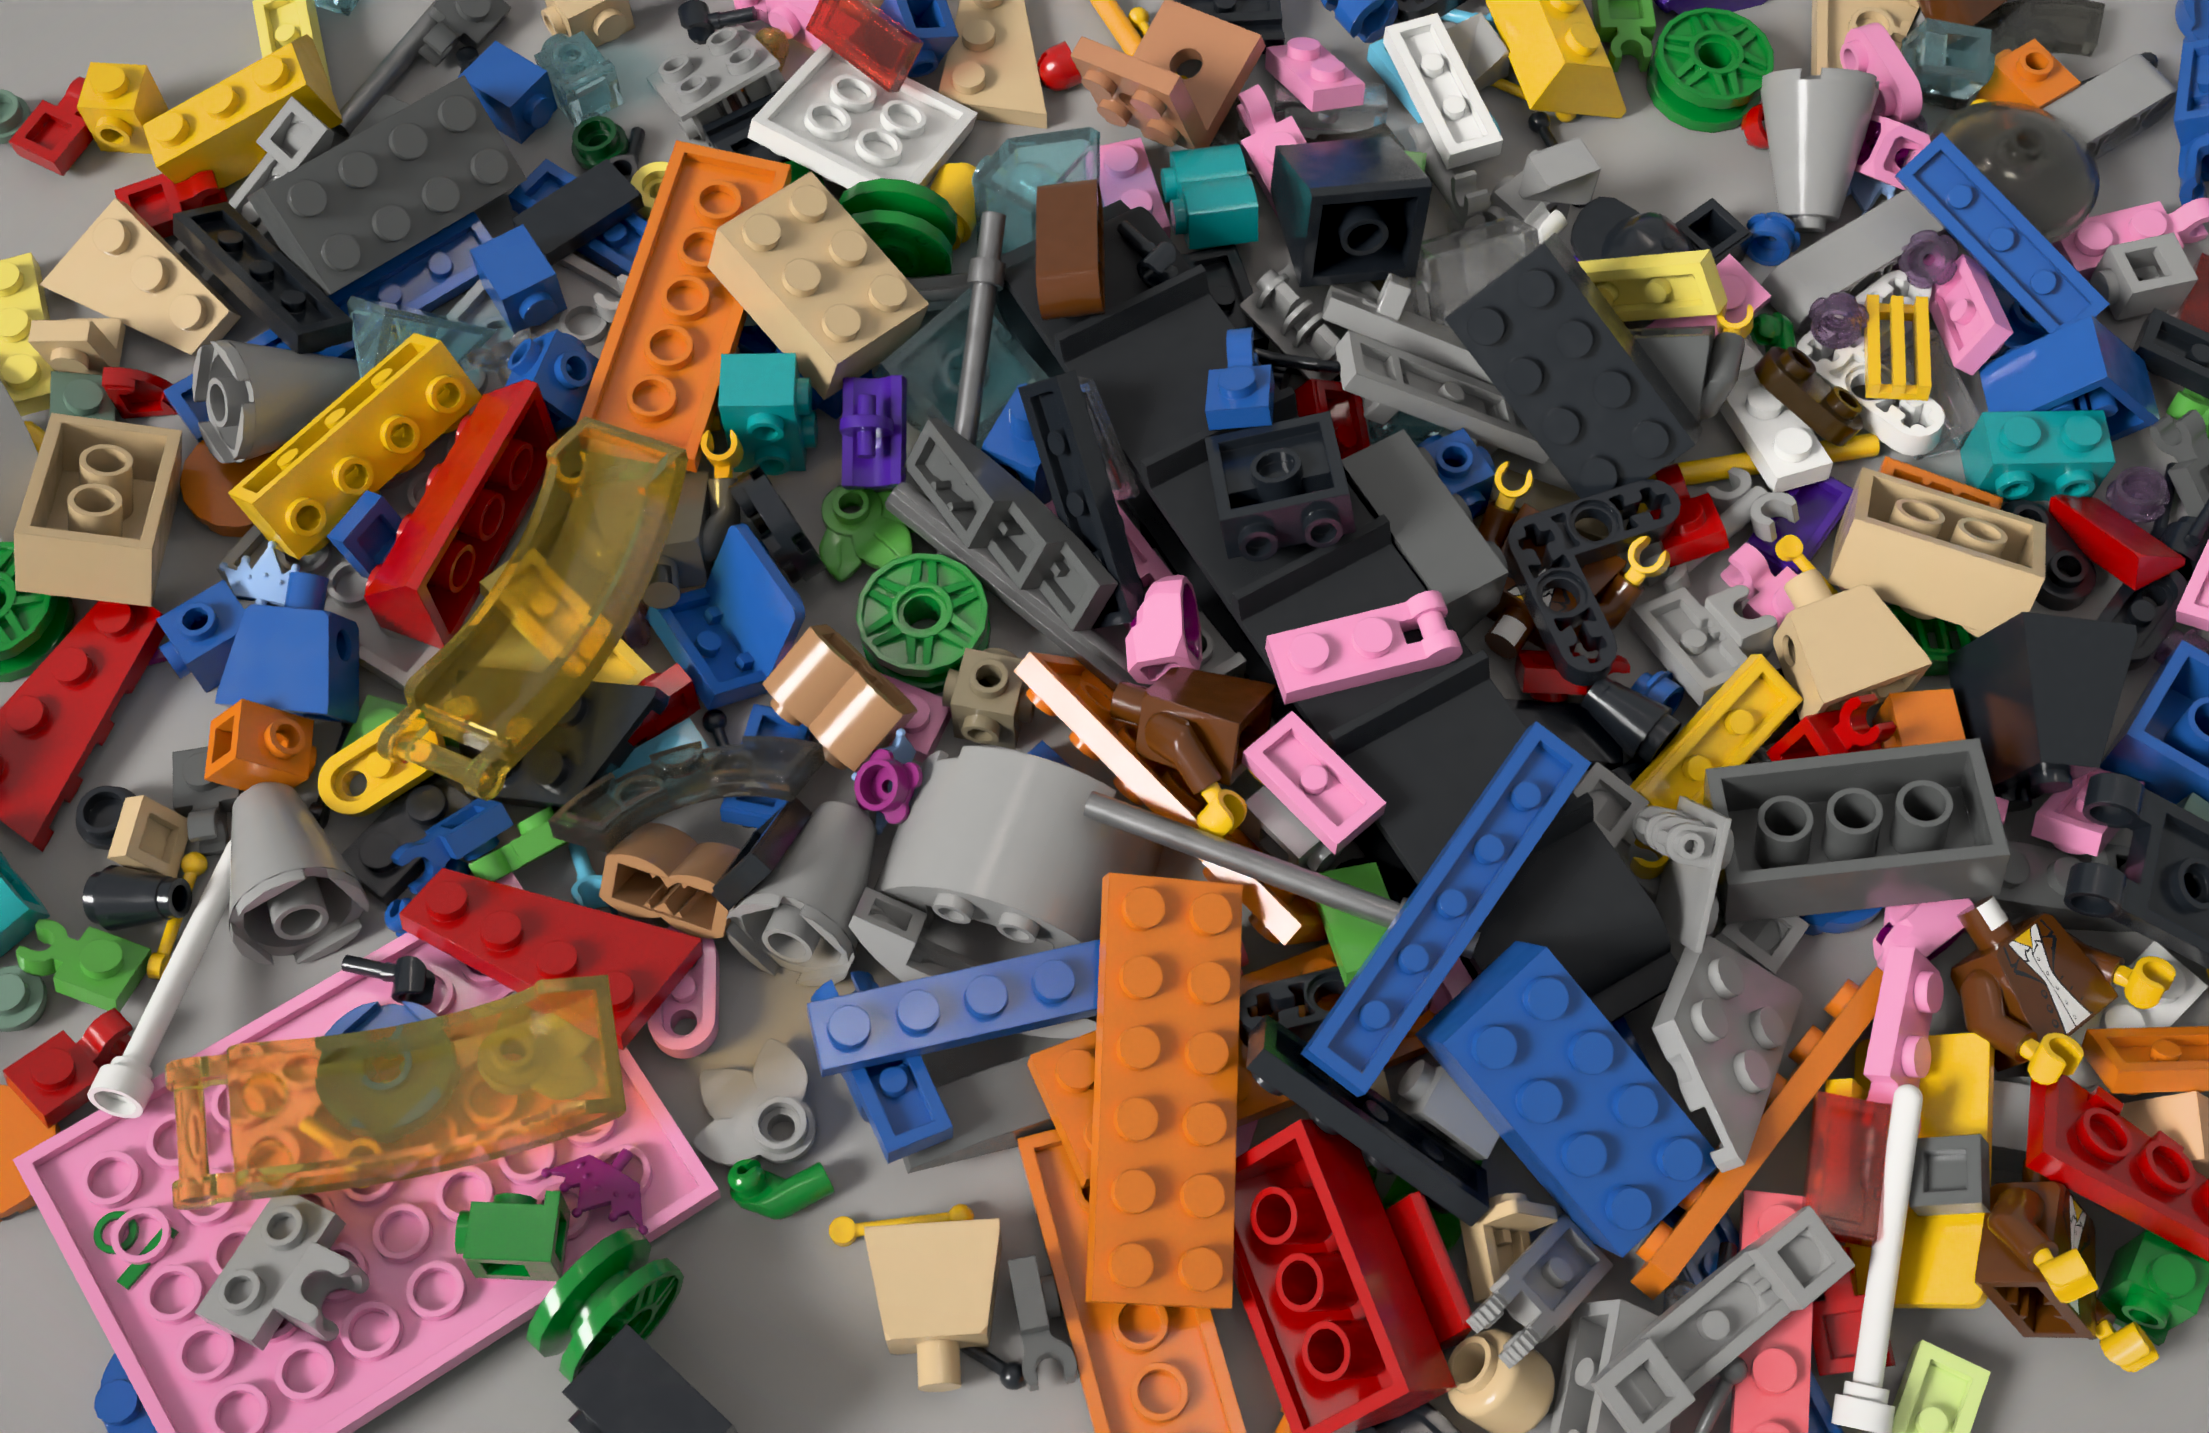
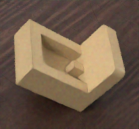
M545 0L547 8L541 10L543 21L552 37L556 41L564 38L578 57L619 38L622 34L635 28L629 0Z
M119 318L32 320L28 342L54 371L103 375V367H119L126 327Z
M1506 1193L1489 1198L1490 1209L1472 1227L1460 1220L1467 1258V1275L1472 1286L1475 1303H1483L1492 1294L1489 1288L1531 1245L1529 1232L1558 1221L1555 1206L1529 1202L1527 1195L1524 1193Z

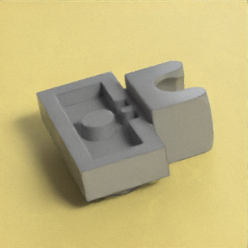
M1736 585L1707 597L1704 607L1685 587L1632 607L1629 621L1631 628L1699 706L1708 702L1751 654H1762L1767 658L1774 648L1773 636L1778 630L1777 620L1774 616L1764 615L1755 619L1743 618L1742 602L1749 595V589L1744 585Z
M279 1186L194 1313L207 1323L262 1351L284 1319L324 1341H332L338 1337L339 1328L334 1322L326 1319L322 1313V1304L329 1293L337 1289H346L357 1294L364 1293L369 1288V1278L354 1262L330 1250L346 1223L336 1213Z

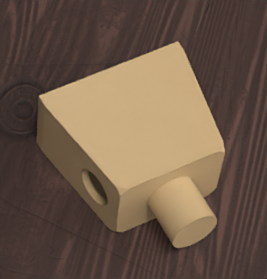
M1817 569L1802 572L1785 584L1784 590L1795 609L1785 616L1773 636V645L1786 681L1804 699L1796 707L1800 721L1808 715L1839 710L1847 700L1853 697L1874 693L1878 698V701L1874 704L1876 705L1884 702L1889 693L1912 691L1931 666L1932 662L1928 655L1872 587L1859 585L1832 595Z
M1000 1219L865 1226V1241L883 1331L890 1354L917 1353L918 1390L946 1392L961 1388L960 1348H988L990 1345L1002 1251Z

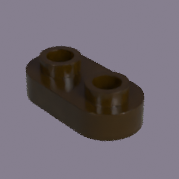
M1776 346L1771 347L1754 366L1755 375L1765 389L1826 441L1836 446H1845L1863 428L1864 424L1860 416L1862 406L1859 401L1846 389L1839 386L1832 388L1815 373L1816 367L1814 363L1801 350L1792 346L1786 350Z

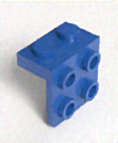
M741 523L729 527L705 587L680 593V599L672 607L657 609L649 606L645 617L674 661L692 679L695 691L707 710H712L769 693L762 683L791 650L804 622L805 608L799 593L790 586L770 558L765 545L758 541L747 524Z

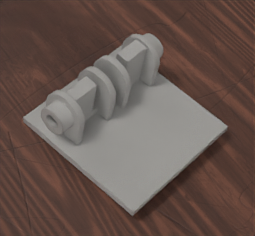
M742 24L736 27L722 28L714 32L707 39L706 44L687 55L680 54L668 58L659 66L657 72L646 77L648 83L680 118L678 123L689 141L697 136L701 140L705 139L702 126L721 118L715 105L716 103H718L724 115L733 112L726 99L731 94L739 108L748 105L741 91L742 88L749 102L752 103L781 89L786 83L778 69L781 66L779 61Z
M1292 261L1278 273L1273 269L1266 272L1256 283L1258 290L1239 305V308L1282 354L1338 361L1335 346L1349 329L1322 319L1323 302L1330 285L1299 287ZM1370 281L1340 284L1375 299L1380 294ZM1297 369L1307 380L1313 378L1333 381L1341 374V371L1339 373Z
M1679 796L1676 810L1659 806H1647L1639 810L1633 819L1632 830L1638 841L1669 857L1662 872L1655 903L1665 923L1668 935L1695 953L1702 954L1705 936L1713 932L1718 920L1719 903L1715 892L1720 870L1727 867L1733 853L1734 836L1730 829L1732 819L1694 800Z

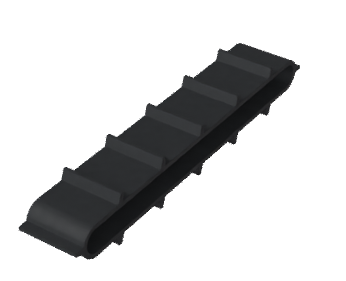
M1121 199L1103 207L1105 314L1042 320L1036 287V239L1001 255V261L1006 264L1003 290L996 292L995 301L1011 336L1041 380L1076 370L1081 390L1087 401L1088 413L1099 449L1105 459L1109 480L1139 522L1141 534L1152 548L1156 547L1174 575L1186 576L1191 582L1197 600L1198 611L1203 612L1235 653L1240 652L1247 660L1244 678L1277 685L1271 717L1275 724L1293 711L1386 802L1384 814L1354 840L1367 859L1374 860L1385 867L1400 900L1402 901L1403 897L1408 899L1527 729L1490 679L1488 655L1484 650L1472 654L1457 633L1463 653L1458 659L1449 664L1284 705L1265 649L1268 635L1407 602L1416 594L1426 591L1393 546L1390 521L1385 514L1374 519L1348 484L1356 532L1342 535L1336 544L1326 548H1316L1308 543L1279 548L1271 558L1264 561H1249L1243 556L1228 559L1204 438L1252 427L1210 431L1208 428L1205 406L1209 370L1228 368L1227 330L1235 329V327L1211 296L1205 268L1202 264L1191 268L1148 210L1141 206L1130 209ZM1125 220L1129 221L1145 238L1152 241L1156 246L1164 241L1171 243L1175 247L1177 255L1176 261L1172 265L1177 267L1178 275L1149 288L1141 280L1136 269L1137 264L1143 258L1118 233L1117 228L1119 224ZM1275 384L1272 423L1298 418L1295 391L1291 386L1280 390ZM1445 617L1444 620L1448 630L1455 631V629L1452 627L1450 622ZM1420 629L1403 632L1407 644L1423 640ZM1573 791L1477 930V932H1480V936L1472 958L1470 959L1462 955L1459 957L1474 980L1515 941L1545 946L1552 952L1610 1024L1665 993L1678 965V962L1671 954L1668 931L1658 909L1595 823L1592 797L1588 792L1576 797Z

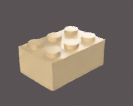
M812 172L807 173L717 228L708 268L782 353H796L799 372L804 378L810 377L811 386L824 400L843 388V378H859L915 340L929 303Z
M51 413L14 530L16 591L152 607L181 489L182 430Z
M1862 467L1837 528L1828 583L1839 586L1842 591L1859 585L1872 587L1882 601L1900 606L1902 610L1911 616L1925 620L1936 617L1961 625L1968 633L1980 637L2019 613L2030 612L2045 580L2046 524Z

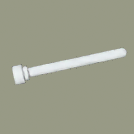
M231 840L227 843L123 1055L114 1057L110 1064L100 1067L87 1093L90 1102L108 1114L121 1118L140 1117L154 1091V1084L151 1081L153 1071L149 1066L229 903Z
M1912 1084L1899 1086L1893 1096L1853 1381H1845L1843 1395L1835 1394L1831 1420L1833 1424L1874 1433H1892L1895 1406L1888 1405L1890 1390L1883 1389L1882 1387L1923 1104L1922 1092Z

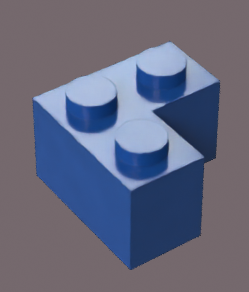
M2092 315L2083 319L2068 321L2060 325L2055 332L2027 345L2009 348L1998 358L1983 364L1978 369L1988 412L2104 410L2111 442L2147 428L2160 420L2145 361Z

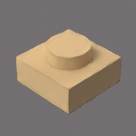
M145 795L127 797L122 807L107 858L124 867L177 878L188 841V818Z

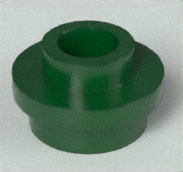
M594 116L582 121L575 128L572 135V154L576 162L587 170H590L605 159L609 160L616 155H626L629 147V141L623 128L614 123L610 118L604 116Z

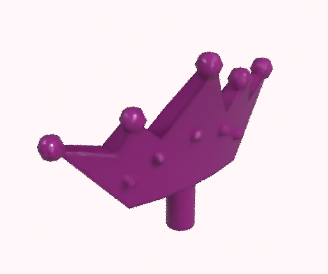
M623 1148L611 1165L589 1154L550 1169L546 1167L542 1170L541 1174L545 1178L551 1175L565 1177L564 1183L559 1187L563 1193H566L571 1188L580 1187L577 1207L571 1213L573 1217L578 1218L582 1215V1212L611 1205L612 1212L608 1215V1219L611 1222L618 1220V1217L629 1214L638 1225V1231L643 1236L648 1233V1228L643 1225L640 1184L622 1173L633 1157L629 1150Z

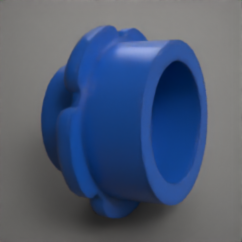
M1760 213L1747 221L1746 227L1753 236L1746 254L1756 263L1765 266L1780 265L1789 258L1791 252H1795L1800 246L1801 235L1799 232L1794 231V222L1781 213Z
M1661 670L1654 675L1646 672L1631 687V689L1673 708L1671 716L1677 710L1684 695V688L1672 680L1673 675L1669 671Z

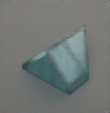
M351 296L347 302L349 317L353 320L352 335L360 379L413 333L441 340L460 367H462L498 331L411 307L357 296Z

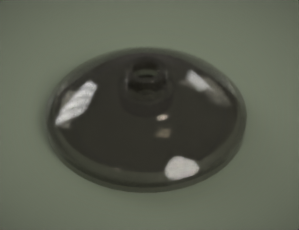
M1991 101L1969 105L1947 116L1939 123L1930 136L1932 142L1942 132L2051 244L2068 237L2081 227L2096 204L2100 189V176L2096 160L2090 148L2068 124L2040 108L2006 101Z

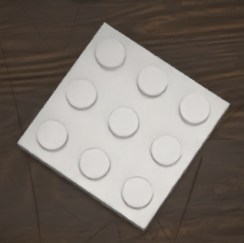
M828 37L752 118L747 138L769 148L775 154L784 156L820 174L826 180L837 183L847 189L859 182L879 178L907 180L927 187L936 176L939 168L949 160L971 133L978 113Z

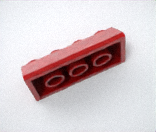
M525 379L483 394L473 413L466 415L461 420L456 431L455 443L443 463H438L430 472L425 494L414 512L407 514L402 519L397 530L396 542L384 563L378 564L368 577L364 598L380 627L445 651L449 649L480 594L479 582L493 572L549 474V457L552 455L555 462L561 452L538 383Z
M1299 1119L1236 1158L1233 1278L1291 1432L1354 1433L1402 1416L1456 1388L1457 1386L1360 1148L1340 1134L1333 1136L1324 1132L1311 1119Z

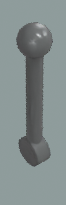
M1739 1356L1719 1372L1721 1378L1693 1433L1711 1432L1733 1385L1741 1383L1746 1378L1748 1372L1747 1365Z

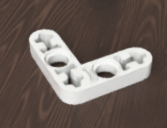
M1902 269L1883 275L1814 327L1799 340L1797 349L1805 353L1810 359H1814L1812 362L1816 367L1815 373L1832 388L1835 386L1842 387L1859 401L1862 406L1860 416L1865 430L1876 435L1879 440L1893 450L1904 455L1917 456L1932 451L1939 443L1945 418L1942 407L1930 397L1928 401L1899 399L1866 400L1856 396L1851 390L1856 386L1865 385L1864 336L1852 333L1847 326L1857 322L1864 323V305L1867 294L1879 295V303L1887 304L1890 303L1891 295L1904 296V304L1914 305L1916 296L1928 297L1929 305L1932 291L1929 281L1915 271ZM1880 320V353H1882L1891 346L1889 320ZM1904 321L1905 334L1912 330V321ZM1834 345H1835V346H1836V349H1835V351H1834L1833 360H1832V362H1831L1830 360H1828V359H1826V358H1828L1831 354H1833ZM1881 364V383L1892 384L1891 370Z

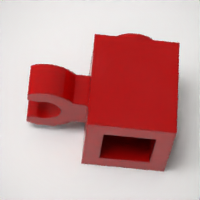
M1874 693L1857 696L1847 700L1839 710L1805 716L1775 743L1766 754L1771 761L1883 749L1879 743L1889 740L1894 735L1897 726L1893 721L1870 727L1866 720V713L1869 707L1878 701V698Z

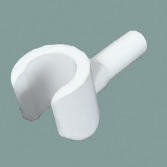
M1541 201L1521 224V231L1532 243L1538 246L1555 232L1558 235L1567 226L1568 222L1559 210H1554L1550 214L1546 205Z

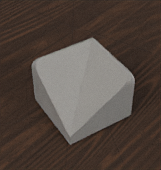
M1482 12L1446 29L1478 91L1494 84L1499 79L1508 77V49Z
M1575 137L1529 154L1519 194L1522 199L1575 205L1588 204L1592 200L1601 168L1581 137Z

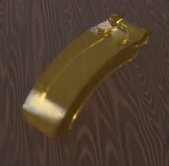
M586 416L548 449L546 453L548 464L544 481L532 515L512 557L489 594L469 620L444 647L406 682L404 696L408 706L386 725L378 738L377 750L382 758L399 765L411 762L462 783L466 793L485 801L492 800L499 794L505 783L506 774L560 721L599 673L629 625L658 564L676 513L688 463L686 449ZM431 730L482 752L474 759H471L424 740L422 737Z
M608 975L539 980L534 986L513 995L430 1019L346 1034L235 1044L228 1047L224 1055L181 1058L165 1065L166 1089L174 1092L179 1179L172 1183L173 1207L179 1210L204 1209L217 1203L343 1190L440 1173L506 1157L559 1141L608 1123L623 1116L626 1112ZM226 1084L232 1172L210 1174L204 1089L212 1085Z

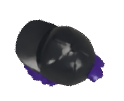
M1598 197L1589 202L1579 212L1571 230L1570 243L1577 262L1694 251L1689 238L1666 216L1656 212L1640 214L1632 207L1612 197Z

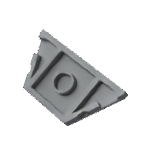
M1706 935L1702 954L1695 953L1685 946L1653 1023L1652 1030L1666 1060L1672 1065L1676 1073L1678 1086L1690 1112L1705 1107L1721 1140L1719 1148L1710 1152L1715 1166L1723 1173L1743 1166L1746 1163L1803 994L1795 986L1710 935Z

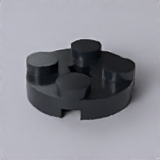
M757 463L737 476L738 481L728 487L730 492L760 534L770 529V532L761 537V540L793 584L802 578L808 581L825 570L827 567L820 559L819 554L785 502L772 487L773 484L760 465Z

